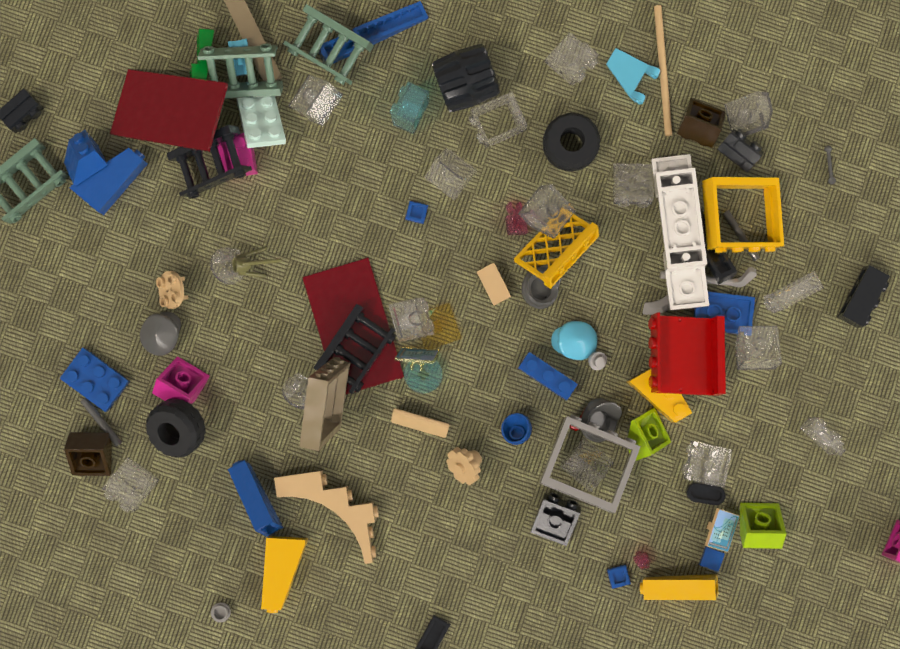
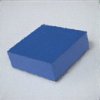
M410 201L405 220L424 224L428 205Z
M705 546L699 565L719 572L725 553Z
M625 564L607 569L612 589L631 584Z

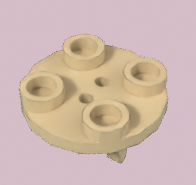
M166 271L156 280V286L159 288V303L162 307H167L168 309H176L181 305L182 301L188 300V295H184V285L182 282L185 281V277H180L175 271Z

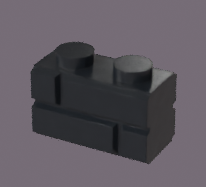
M23 88L0 109V119L11 131L15 133L21 132L27 127V123L31 119H36L41 115L44 107L29 91Z
M733 129L717 150L748 173L761 158L764 151H762V146L759 143L748 140L745 132L740 129Z

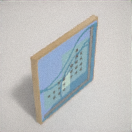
M716 508L713 521L708 522L706 528L709 530L705 546L728 552L740 515Z

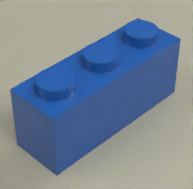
M530 352L527 353L517 368L565 401L568 400L578 385Z

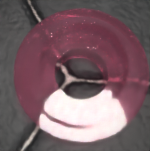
M637 551L633 557L635 563L641 570L648 569L651 562L650 558L645 552Z

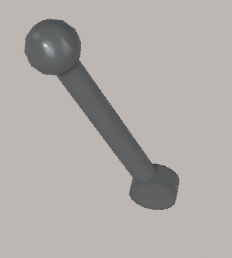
M827 145L824 148V151L827 153L829 170L827 182L833 185L836 183V179L833 177L830 153L832 147Z

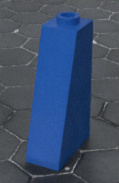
M128 148L106 162L107 166L76 186L74 184L71 185L70 189L97 212L104 215L148 163L143 160L145 156L137 149L133 152Z
M245 460L235 462L232 465L233 467L228 469V472L255 531L267 537L282 529L283 525L251 464Z

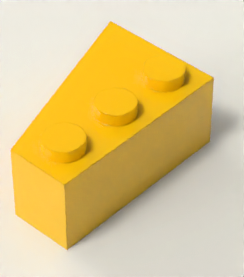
M651 368L626 381L670 422L676 423L692 414L682 394L651 393V387H649Z

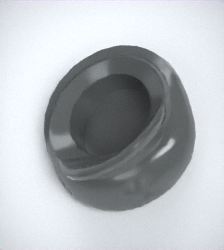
M548 265L536 266V268L541 273H544L548 269ZM528 271L521 287L524 300L528 305L536 309L548 308L555 302L558 296L561 278L550 289L544 285V281Z
M172 312L150 315L140 330V341L145 350L156 356L170 353L178 341L181 328L180 318Z
M596 398L586 406L581 422L587 425L589 422L600 426L599 430L607 432V430L614 432L622 411L616 403L607 401L604 398ZM581 430L583 435L590 441L597 443L606 441L603 438Z

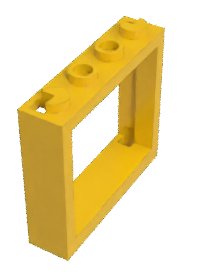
M711 177L702 181L707 250H715V253L727 252V249H732V253L744 252V249H748V252H760V249H765V252H775L776 248L784 246L779 178ZM717 189H764L768 242H721Z

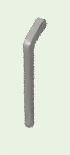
M749 267L740 278H731L719 285L743 287L757 276L756 269ZM664 271L660 272V279H666ZM706 276L707 284L718 285L714 277Z

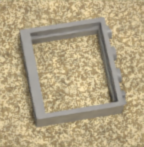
M577 416L565 417L539 484L607 512L616 513L641 446L636 445V441L626 437L624 440L617 437L618 434L616 432L599 430L600 426L589 422L588 425L582 423V419ZM570 425L631 450L611 503L549 478Z

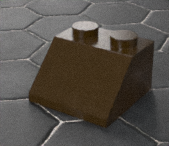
M690 98L679 124L677 134L684 139H691L702 146L713 148L722 130L725 111Z
M70 432L64 451L72 476H110L112 444L109 433Z

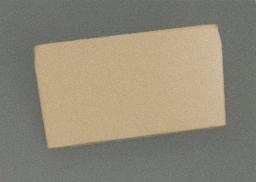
M495 263L477 271L493 306L511 298Z

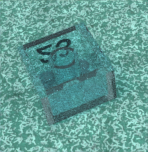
M407 82L406 86L401 87L398 94L400 98L397 104L394 103L392 105L390 114H392L391 118L394 126L414 134L429 104V91Z

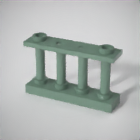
M306 4L302 11L307 14V21L293 45L287 41H284L283 44L288 47L287 51L297 57L300 54L335 75L334 80L342 85L345 82L351 85L353 82L346 78L360 52H363L364 49L371 52L374 45ZM319 21L323 24V30L309 54L300 50V47L313 24ZM334 30L339 33L337 36L339 38L323 64L315 59L329 33H332ZM350 40L354 42V49L342 70L338 73L330 67L344 43Z
M266 43L260 46L225 48L206 46L200 50L197 56L198 60L207 61L210 81L217 82L218 78L214 59L226 60L229 83H227L228 88L225 98L281 96L283 82L275 80L271 57L276 55L277 45ZM264 57L267 81L258 82L256 80L252 58ZM234 58L245 59L248 82L239 83L237 81Z
M36 138L0 166V185L6 182L22 201L12 208L0 193V206L7 213L1 219L9 224L18 222L22 218L21 215L54 188L62 186L69 177L66 172L62 170L57 172L42 154L46 147ZM33 158H36L51 176L44 184L39 181L27 166L28 162ZM18 170H21L36 188L29 196L25 194L12 178L13 174Z

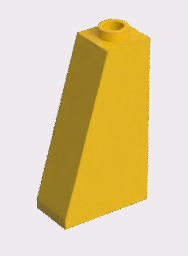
M268 536L266 538L261 609H267L266 612L278 613V610L284 607L308 538Z
M718 574L645 577L643 582H640V594L644 595V600H716L719 594Z

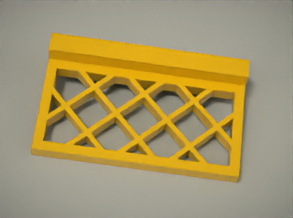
M562 207L514 258V262L544 281V285L551 289L599 237L598 225L593 222L589 224ZM565 215L570 219V222L559 224L558 220ZM575 226L585 228L582 232L574 233L573 231ZM571 227L572 233L560 235L559 228ZM549 230H558V235L547 236L546 234ZM572 238L573 242L570 245H561L562 239ZM559 240L558 247L548 248L547 241ZM538 242H545L546 248L534 249V246ZM560 251L558 258L549 259L550 252ZM547 253L546 260L536 261L535 254ZM526 255H533V261L524 262L521 259ZM548 264V269L544 273H541L536 268L538 265Z

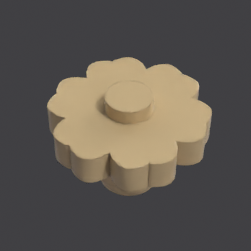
M456 447L447 454L449 458L446 460L448 469L454 473L456 480L462 484L466 482L468 485H471L479 479L478 474L481 472L479 466L482 462L479 452L476 450L468 451L465 448L461 450L459 447Z

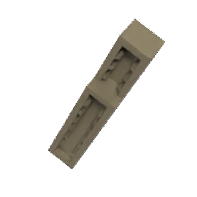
M224 0L242 39H247L248 46L266 44L246 1ZM264 57L252 58L263 81H267ZM271 57L275 80H280L283 77L273 57Z

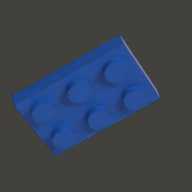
M708 292L709 306L694 308L695 318L724 316L725 333L751 335L755 297Z
M83 347L60 377L62 381L104 412L109 411L130 382V380Z

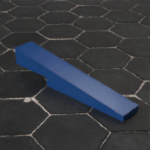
M421 1L355 27L352 31L374 45L427 20L428 15ZM339 37L323 43L318 52L323 63L326 61ZM348 40V42L344 43L333 64L350 56L354 49V42Z

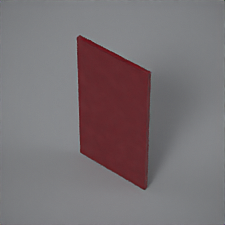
M128 69L110 134L210 152L228 84Z
M369 258L302 277L324 351L356 304L365 309L363 311L365 317L386 331H390ZM356 322L352 327L354 333L377 348L384 340L383 337L362 323L358 324ZM345 338L341 344L345 350L368 364L373 356L372 353L350 338ZM394 341L391 345L387 344L363 379L364 385L361 390L404 377L399 358L396 357L398 354ZM334 354V356L332 357V359H333L334 357H339L341 360H344V361H346V362H349L348 360H346L345 358H343V357L340 356L339 354H338V355H335V354ZM350 362L348 375L357 380L363 370ZM347 384L346 395L350 394L349 390L352 387Z

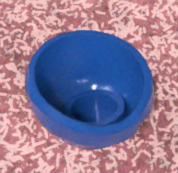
M520 413L509 415L502 423V436L512 445L524 443L532 433V425L529 418Z

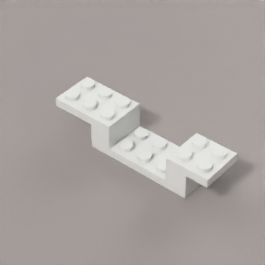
M687 154L654 158L651 160L655 195L656 198L658 197L665 250L663 252L669 310L709 306L705 275L707 258L695 168H692L691 156Z

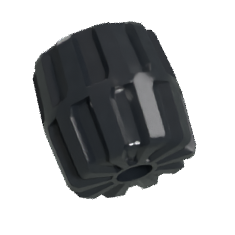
M483 44L454 51L432 63V68L449 112L479 105L500 94L495 71L492 68L491 60Z

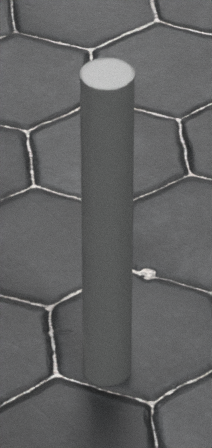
M728 210L722 215L740 242H750L731 212ZM748 252L753 261L760 258L757 252Z
M87 398L81 400V404L104 433H109L110 440L115 447L120 445L122 441Z

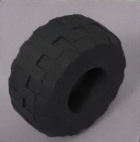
M566 113L556 117L547 126L543 136V151L547 160L556 168L568 172L579 171L587 167L595 159L600 148V135L596 125L592 120L579 113ZM565 134H575L580 138L582 148L574 152L567 151L561 145L560 138Z
M171 398L161 402L149 413L146 420V431L151 444L164 455L174 458L185 457L195 451L203 442L206 433L204 419L201 417L198 409L181 399Z

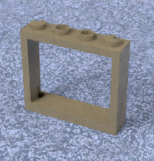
M334 357L308 378L299 447L319 451L341 429L350 362Z

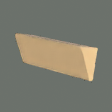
M397 408L393 410L391 419L392 423L446 438L450 426L448 423Z

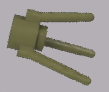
M263 247L244 254H236V257L232 259L233 271L238 273L239 276L247 275L266 278L265 274L248 271L251 269V265L282 262V259L251 261L250 258H246L266 251L267 247Z

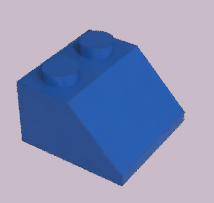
M86 130L75 134L73 138L69 139L64 164L73 184L76 186L107 166V163L98 144Z

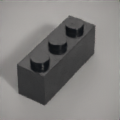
M870 265L863 267L837 318L856 328L868 325L871 320L870 314L872 310L879 305V297L889 285L887 281L890 276Z

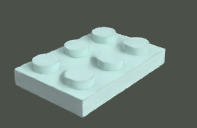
M275 96L237 98V106L247 148L286 144Z

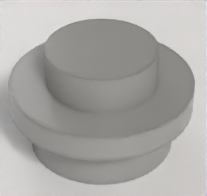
M601 351L593 352L588 358L589 366L594 370L603 369L607 363L606 355Z
M219 602L211 609V616L216 622H225L230 617L231 610L226 603Z

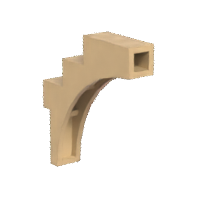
M323 470L274 478L277 497L305 498L320 503L334 511L354 533L361 547L364 563H373L374 557H377L376 547L372 546L371 538H374L373 527L369 526V523H375L376 518L379 517L378 506H374V502L351 505L353 493L352 490H348V486L325 489L328 482L327 475L323 474Z

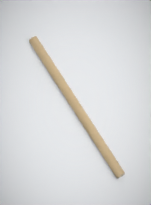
M661 5L654 6L664 131L665 136H672Z

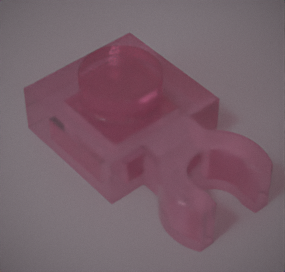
M509 202L506 205V210L510 215L505 217L507 235H526L528 233L526 215H520L522 210L521 202L516 204V209L512 207V202Z

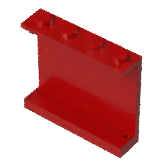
M660 312L651 315L648 322V327L651 329V337L648 342L651 349V356L649 358V368H651L649 387H651V393L708 396L726 394L725 317L660 316Z

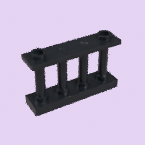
M226 125L215 131L210 151L218 175L211 179L203 159V151L179 147L167 153L169 161L180 163L187 185L186 190L179 192L180 196L188 197L189 199L197 198L200 196L199 193L233 178H242L246 176L247 172L252 170L251 166L241 165L233 142L234 137L241 134L238 126ZM222 142H226L234 167L226 172L218 150L219 144ZM195 156L203 181L197 185H194L187 163L188 158Z
M358 304L355 305L314 366V369L318 370L331 360L334 354H339L363 370L357 380L348 375L347 384L352 386L349 390L351 394H354L355 391L359 393L364 385L363 379L386 345H391L397 336L394 334L396 332L394 328H391L388 332L365 317L363 313L365 309ZM356 322L358 324L362 323L384 338L378 348L354 333L352 327ZM345 338H350L373 354L368 364L343 348L341 344Z

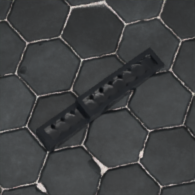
M700 207L707 265L719 285L735 277L737 270L726 252L715 253V250H707L705 214Z

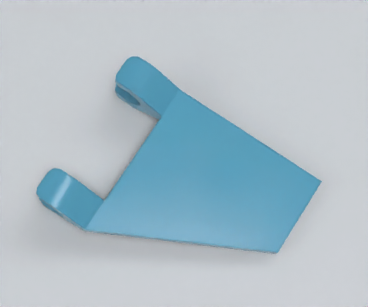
M615 48L606 64L630 99L639 105L643 104L645 95L636 92L635 89L644 73L653 79H657L660 73V69L648 65Z

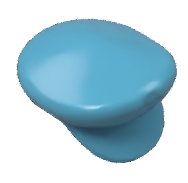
M570 321L553 332L551 344L554 350L569 359L584 360L595 352L597 348V334L588 323Z

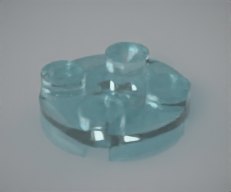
M412 359L405 367L404 379L409 388L417 393H430L437 389L442 381V368L435 359L433 361ZM422 369H426V373H429V377H425V380H421V377L418 376V372H421Z

